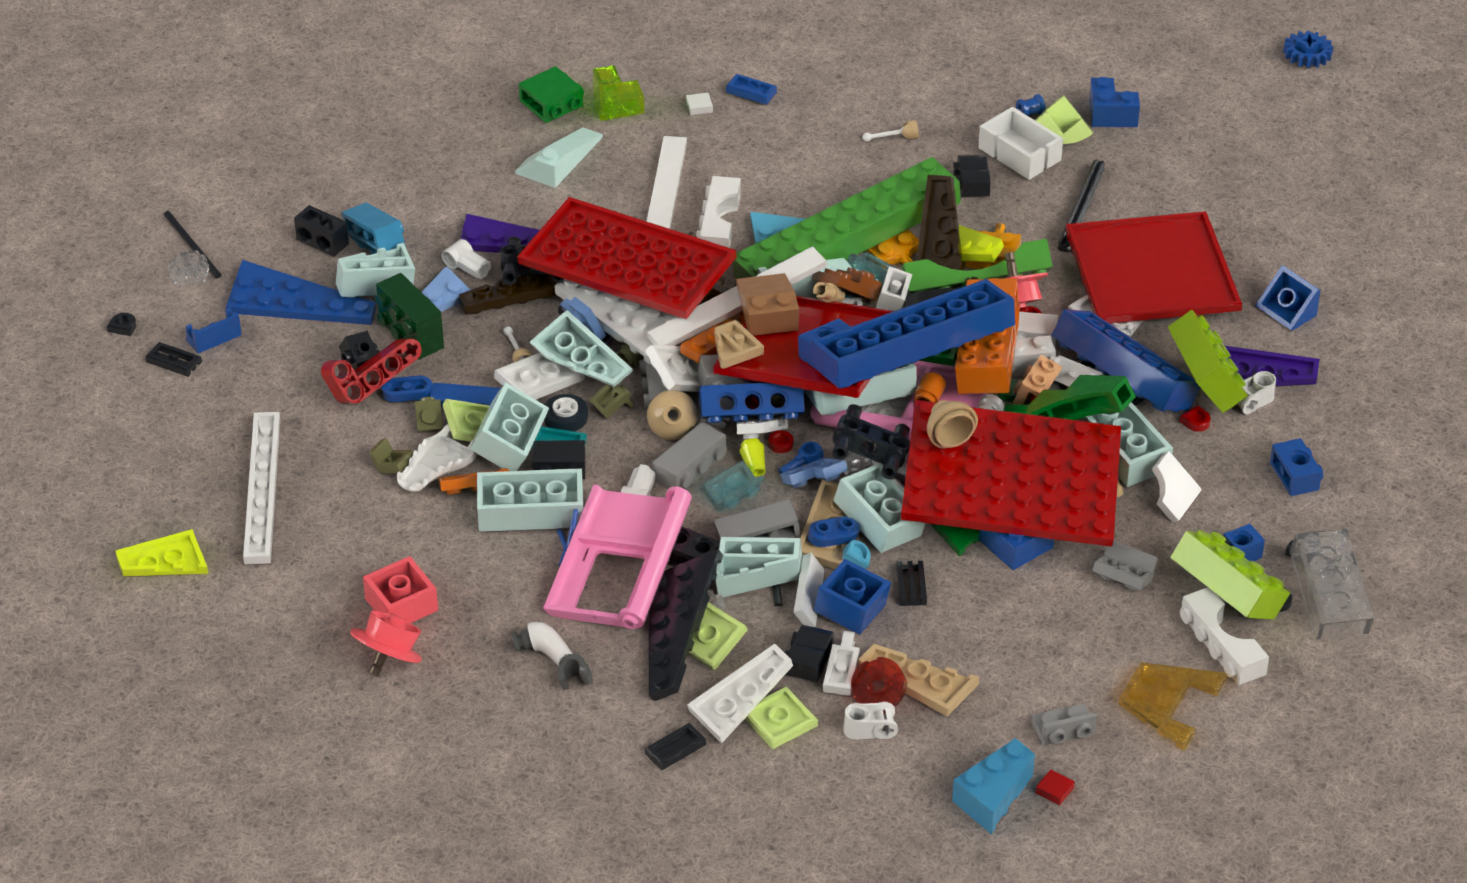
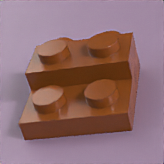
M850 267L847 268V271L840 269L833 271L825 268L824 272L818 271L811 278L817 282L835 284L845 294L872 301H876L882 289V282L875 280L874 274L863 270L858 271Z

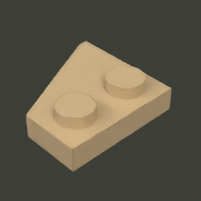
M737 320L715 327L714 337L722 369L764 354V346Z

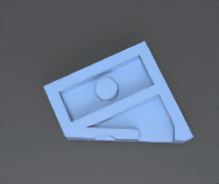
M445 267L422 293L442 312L460 304L459 294L470 289L448 267Z

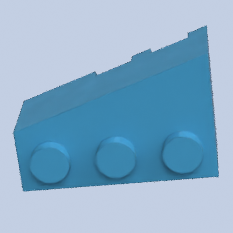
M367 202L341 212L343 220L347 222L348 235L361 249L366 247L372 254H376L377 249L385 248L388 251L396 249L397 244L404 243L402 234L404 233V228L401 221Z
M1014 738L954 779L952 802L992 834L999 820L1008 812V808L1014 799L1018 798L1033 777L1035 753Z

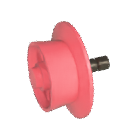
M1014 252L1005 253L1008 278H1017L1020 308L1027 307L1026 303L1042 300L1037 280L1048 276V273L1018 276Z
M371 610L366 629L352 628L350 630V634L355 639L377 650L369 673L379 676L387 656L412 663H420L422 657L412 650L421 634V630L399 615Z

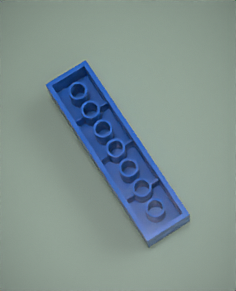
M988 279L981 280L812 340L813 366L839 389L849 387L859 381L872 379L881 373L894 371L898 367L916 363L920 359L938 355L942 351L960 347L964 343L982 339L984 336L995 332H1002L1006 328L1014 326V298Z

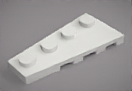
M773 644L687 704L689 712L722 744L792 668V660L776 644Z

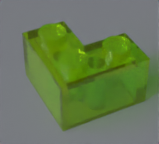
M615 65L592 69L593 101L600 121L645 113L644 94L638 80L622 82Z

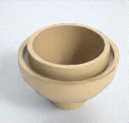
M666 390L659 393L652 399L647 409V421L650 429L658 437L669 441L682 439L695 428L698 419L697 407L692 398L678 390ZM670 410H675L678 413V417L675 420L669 419L668 412Z
M946 400L939 401L932 408V413L928 419L927 433L931 442L939 448L959 446L966 442L975 432L978 424L977 414L966 403Z

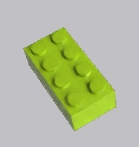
M1190 310L1169 325L1168 329L1197 384L1220 411L1224 413L1248 396L1243 388L1246 382L1237 372L1238 368L1235 363L1229 358L1231 356L1229 351L1221 344L1223 340L1215 330L1211 331L1209 329L1211 326L1203 315L1198 317L1193 310Z
M1198 530L1197 532L1186 531L1171 555V559L1245 617L1271 620L1276 618L1290 595V592L1283 587L1284 583L1281 580L1263 572L1264 568L1260 564L1247 560L1242 550L1234 546L1230 547L1225 543L1226 538L1217 532L1206 533Z

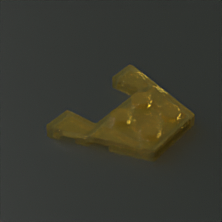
M1141 662L1119 697V705L1143 723L1148 722L1158 730L1161 736L1164 738L1169 737L1176 743L1179 749L1185 751L1195 735L1196 728L1171 719L1190 687L1218 696L1227 681L1228 674Z

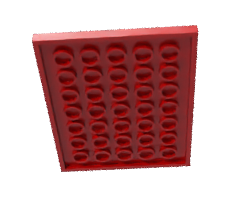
M915 400L900 520L1113 546L1121 426L971 407L978 417V424L973 435L959 446L939 448L931 442L927 433L928 419L936 403Z

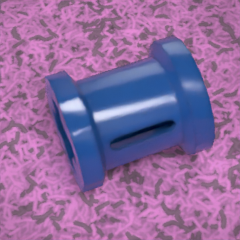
M1040 94L1034 95L1031 99L1016 101V109L1027 116L1036 113L1041 115L1046 110L1044 99Z

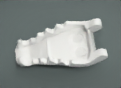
M446 424L439 433L425 438L423 443L419 444L418 451L414 450L412 458L409 459V466L405 467L402 473L397 472L398 484L407 491L419 492L431 481L466 467L478 455L469 449L473 440L468 447L452 439L453 436L449 424Z

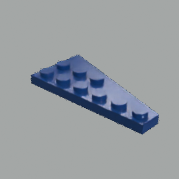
M242 260L226 309L231 307L232 313L236 312L240 315L372 325L376 311V302L357 296L353 298L341 297L338 290Z

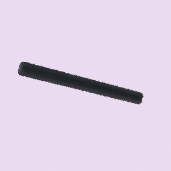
M1096 159L1093 161L1066 224L1082 223L1104 172L1105 163L1103 160L1099 161ZM1065 225L1057 248L1059 251L1068 252L1071 246L1065 231Z

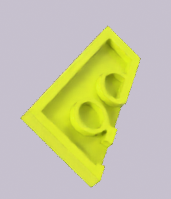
M959 225L962 261L995 262L1004 247L1002 240Z

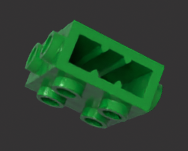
M556 66L519 83V101L545 123L583 107L584 90L582 86Z

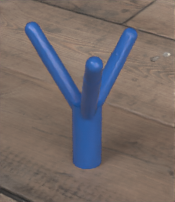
M578 509L573 510L568 540H566L561 528L557 530L564 548L558 564L559 568L576 528Z

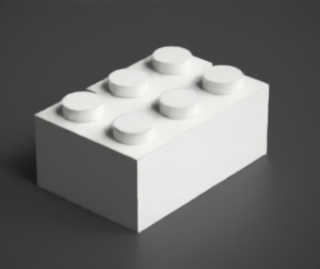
M1014 107L1007 109L980 126L979 149L993 158L997 156L998 161L1028 180L1042 173L1044 168L1048 169L1061 161L1063 138Z

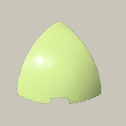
M1062 95L1035 119L1036 122L1062 137L1063 144L1075 143L1093 134L1090 127L1065 95Z

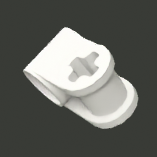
M1261 371L1245 379L1246 385L1243 388L1248 396L1237 404L1241 407V411L1248 415L1256 409L1271 403L1275 395L1276 377L1274 374Z
M888 702L850 704L845 709L843 732L848 738L856 740L892 738L898 732V726L893 719L895 708Z

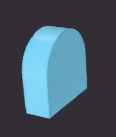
M850 541L844 547L842 559H846L864 569L869 566L871 554L868 547L861 541Z

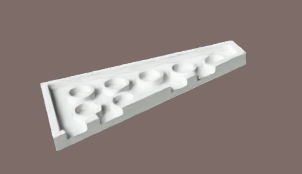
M566 279L555 285L556 295L563 300L566 298L572 300L574 297L578 298L591 308L605 332L617 341L627 343L630 346V350L635 354L640 353L643 355L644 361L650 364V358L645 350L653 343L648 339L647 332L677 317Z

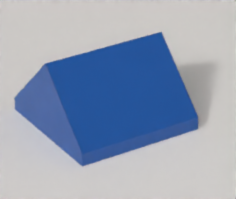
M1282 265L1255 306L1293 331L1317 316L1321 290Z

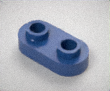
M426 376L392 378L381 386L382 396L389 402L420 400L430 396L432 381Z
M850 517L815 521L809 527L808 540L817 547L846 544L857 539L859 524Z

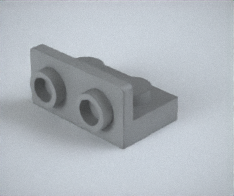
M1079 704L1032 715L1031 722L1044 746L1059 744L1075 738H1086L1095 734L1097 717L1094 712H1088L1085 704Z

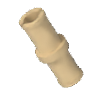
M818 282L813 288V293L816 294V297L821 298L824 302L841 303L845 299V292L835 284Z

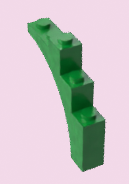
M1079 375L1066 390H1042L1029 405L1006 404L1003 411L1076 420L1091 415L1122 412L1136 396L1126 376Z

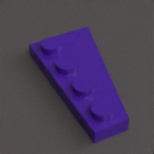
M466 214L461 239L466 240L471 245L473 251L501 253V248L507 246L509 238L518 237L521 239L522 245H528L540 230Z
M1225 346L1231 355L1229 358L1235 363L1238 368L1237 372L1244 380L1255 375L1257 372L1267 371L1276 377L1275 386L1313 385L1317 382L1320 361L1318 358Z

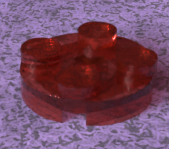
M878 657L877 660L870 662L867 660L861 663L851 678L853 696L857 703L861 704L888 702L896 707L902 701L908 685V681L900 666L893 660L885 657ZM883 679L885 686L883 689L875 691L873 683L875 681L880 682Z

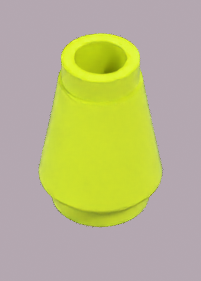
M757 438L746 439L741 443L739 453L752 477L763 476L766 473L764 444Z

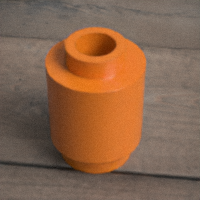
M935 372L925 373L914 393V403L915 400L939 402L946 388L944 378Z

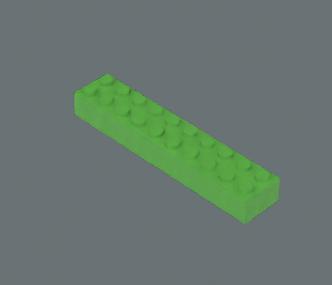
M931 157L736 253L737 258L732 262L734 277L736 279L755 277L758 275V268L766 267L768 270L812 246L825 260L845 258L847 260L922 222L928 175L951 176L954 178L956 205L961 203L959 180Z

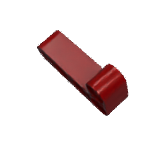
M397 339L355 371L349 362L345 360H328L322 365L321 375L338 402L359 403L416 361L421 355V345L415 339ZM386 359L389 360V368H388V369H386V367H385V361H386ZM336 366L339 369V374L337 377L334 373V369ZM368 373H369L370 376H371V380H370L369 384L367 383V380H366V376H367ZM349 387L352 390V395L350 398L347 395V390Z

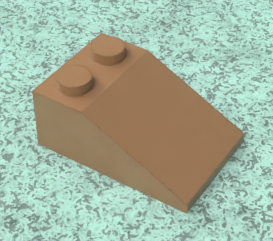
M785 273L736 279L748 332L754 336L799 330V307L795 291Z

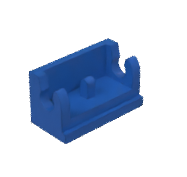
M231 307L225 309L226 319L216 323L213 322L199 330H192L191 324L185 327L186 341L197 353L242 335L239 315L236 312L232 313Z

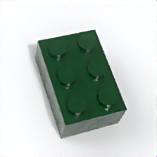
M402 273L376 284L377 295H375V300L378 304V322L382 327H386L391 332L395 340H417L421 345L419 360L444 349L441 311Z

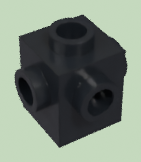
M368 330L346 336L339 345L341 359L349 362L354 371L379 353L378 347L372 341Z

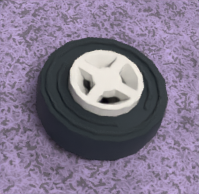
M560 394L550 398L544 404L549 408L544 418L545 425L548 428L575 432L587 423L588 407L581 397L573 394Z

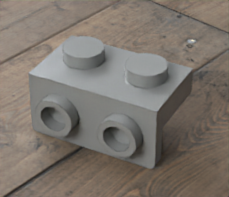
M1113 541V546H1106L1104 555L1095 561L1092 571L1100 574V577L1105 580H1116L1124 583V586L1129 589L1142 590L1151 583L1158 558Z

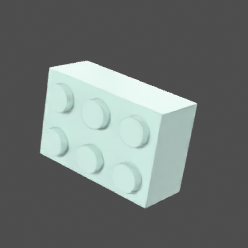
M505 382L492 400L469 449L501 468L517 471L526 459L549 408Z
M879 463L840 479L833 501L848 517L856 520L860 531L883 553L920 537L926 523L900 520L904 487L895 478L891 480L884 478L881 475L883 465Z

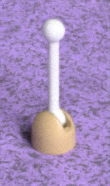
M916 120L905 122L900 130L876 134L864 133L862 138L865 142H869L874 138L902 134L907 139L919 138Z
M509 326L505 327L503 333L509 337L516 350L512 355L513 362L532 356L528 349L518 346L512 334L513 329Z

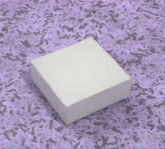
M709 93L686 95V103L690 115L713 113V105Z

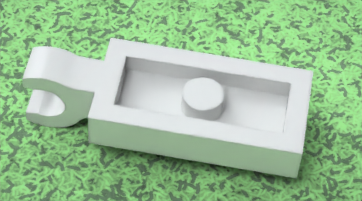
M844 631L841 645H832L823 683V692L850 696L860 655V648L854 647L855 632Z

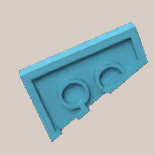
M750 212L755 244L805 219Z

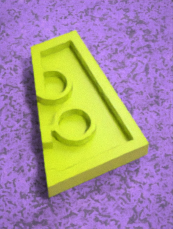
M192 529L115 550L123 576L208 574L206 562Z

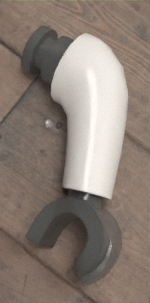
M530 622L527 624V629L521 630V634L512 632L516 651H521V647L524 646L526 649L533 647L535 652L541 651L557 664L559 667L558 678L563 690L569 689L568 680L575 675H580L583 682L589 685L593 683V675L584 658L573 654L560 635L546 623Z

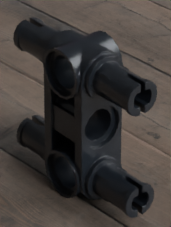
M518 237L509 238L507 246L502 247L500 250V267L503 272V281L508 285L516 283L517 276L548 275V273L518 263L517 256L527 246L522 245L521 239ZM552 275L554 282L561 283L564 281L563 278Z
M855 404L849 405L845 415H842L832 436V441L835 444L832 452L833 456L836 459L844 460L849 451L883 464L881 475L889 480L894 479L898 469L904 464L909 451L910 441L908 440L910 428L905 424H898L894 432L860 419L862 413L860 406Z

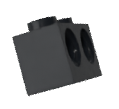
M308 205L294 217L296 240L333 257L349 245L346 221L311 205Z
M681 526L667 565L675 567L720 548V541Z

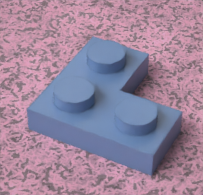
M574 297L572 300L566 298L560 304L564 312L568 310L600 340L606 336L591 308L578 298Z
M825 457L783 472L780 476L783 484L792 485L793 488L808 484L807 480L814 477L816 479L824 478L826 481L838 479L841 477L840 473L848 471L845 460Z

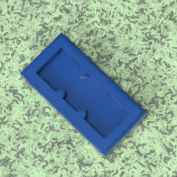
M736 74L726 85V93L767 105L777 93V86Z

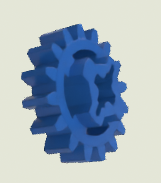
M1298 31V35L1290 34V38H1286L1283 53H1285L1286 59H1290V63L1297 62L1298 67L1306 65L1307 68H1310L1311 65H1314L1316 68H1319V64L1326 65L1327 61H1331L1334 46L1331 45V40H1326L1327 36H1318L1319 32L1313 34L1307 31L1303 34L1301 31Z

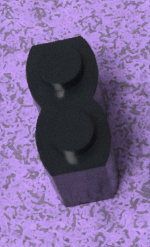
M986 154L958 155L957 162H953V175L959 180L961 197L990 196V173Z
M802 625L798 632L794 631L791 639V648L784 652L792 660L793 664L786 675L818 682L834 644V632L807 625Z

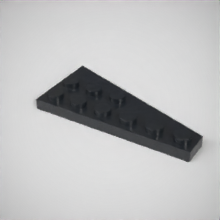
M719 549L665 570L649 609V696L653 701L663 699L679 691L687 667L685 659L688 651L693 649L695 642L692 638L694 632L699 631L710 598L707 593L710 584L714 583L717 577L715 572L717 563H721L724 556Z

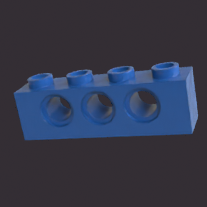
M772 383L700 386L699 388L700 419H707V423H721L722 418H732V422L748 421L747 417H758V421L773 420V416H783V420L798 419V415H802L805 412L804 393L801 388ZM774 395L780 396L784 402L783 407H773L770 401L771 397ZM752 396L757 399L758 407L756 409H749L746 406L745 399ZM729 398L733 403V408L731 410H723L719 404L720 399Z

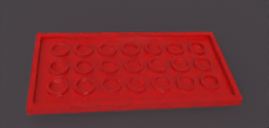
M568 197L517 258L518 263L687 319L737 256L734 249Z

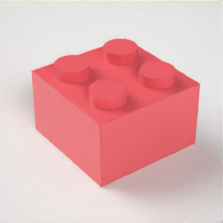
M411 556L363 576L365 600L373 610L399 615L409 623L438 611L436 587Z

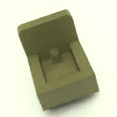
M424 397L420 401H415L417 432L441 431L443 424L440 399L435 400L434 397Z
M381 439L372 448L369 455L379 473L397 475V472L402 473L405 467L409 466V459L412 458L413 452L412 450H393L388 439Z

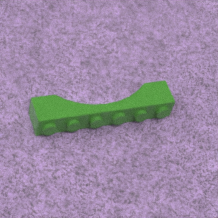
M1047 239L1023 242L1014 252L1018 276L1047 273L1053 267ZM929 259L907 262L901 267L902 271L912 274L907 295L932 289L965 287V279L968 277L970 280L971 277L979 279L1008 278L1006 260L991 267L968 271L950 269L938 265Z

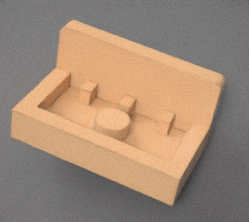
M1040 355L1034 366L1029 365L1023 375L1024 381L1020 379L1015 386L1013 392L1017 395L1012 404L1024 405L1031 393L1038 396L1042 390H1049L1059 375L1062 366Z

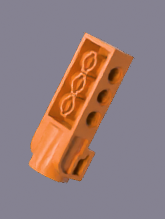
M1017 278L988 279L1014 298L1015 325L1006 328L1002 332H995L984 336L982 339L964 343L959 347L955 366L958 394L1009 393L1020 319ZM984 279L967 280L966 286Z

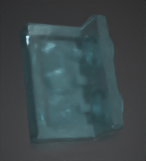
M865 252L860 257L853 253L848 256V263L853 269L874 274V279L882 282V285L889 266L896 268L868 252Z
M741 461L705 482L701 486V490L718 512L725 508L732 510L742 502L740 499L745 496L750 499L761 491L760 486L765 478L762 475L756 478L744 461Z

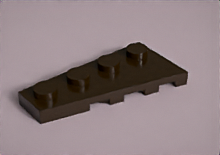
M928 175L916 261L929 259L938 265L950 269L963 270L954 178L951 176Z
M551 274L522 275L517 277L516 283L512 285L504 283L502 278L498 280L495 286L491 287L486 284L459 294V301L465 314H478L489 309H501L508 305L524 304L531 300L550 298L556 295L555 285L557 283L552 280Z

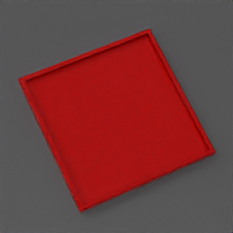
M1206 211L1066 224L1065 231L1092 311L1108 323L1182 317L1190 310H1193L1196 315L1242 311L1243 304Z
M796 295L799 307V330L754 335L764 346L763 355L724 369L720 367L718 359L713 366L714 374L859 398L871 379L862 380L849 387L839 389L819 371L799 358L798 336L836 319H840L852 327L894 311L840 302L827 303L821 299ZM745 322L744 325H743V327L747 330V326H746V322Z

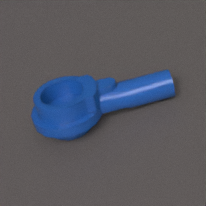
M806 442L798 450V455L795 456V459L779 468L778 472L781 474L804 464L820 460L824 457V451L817 442Z

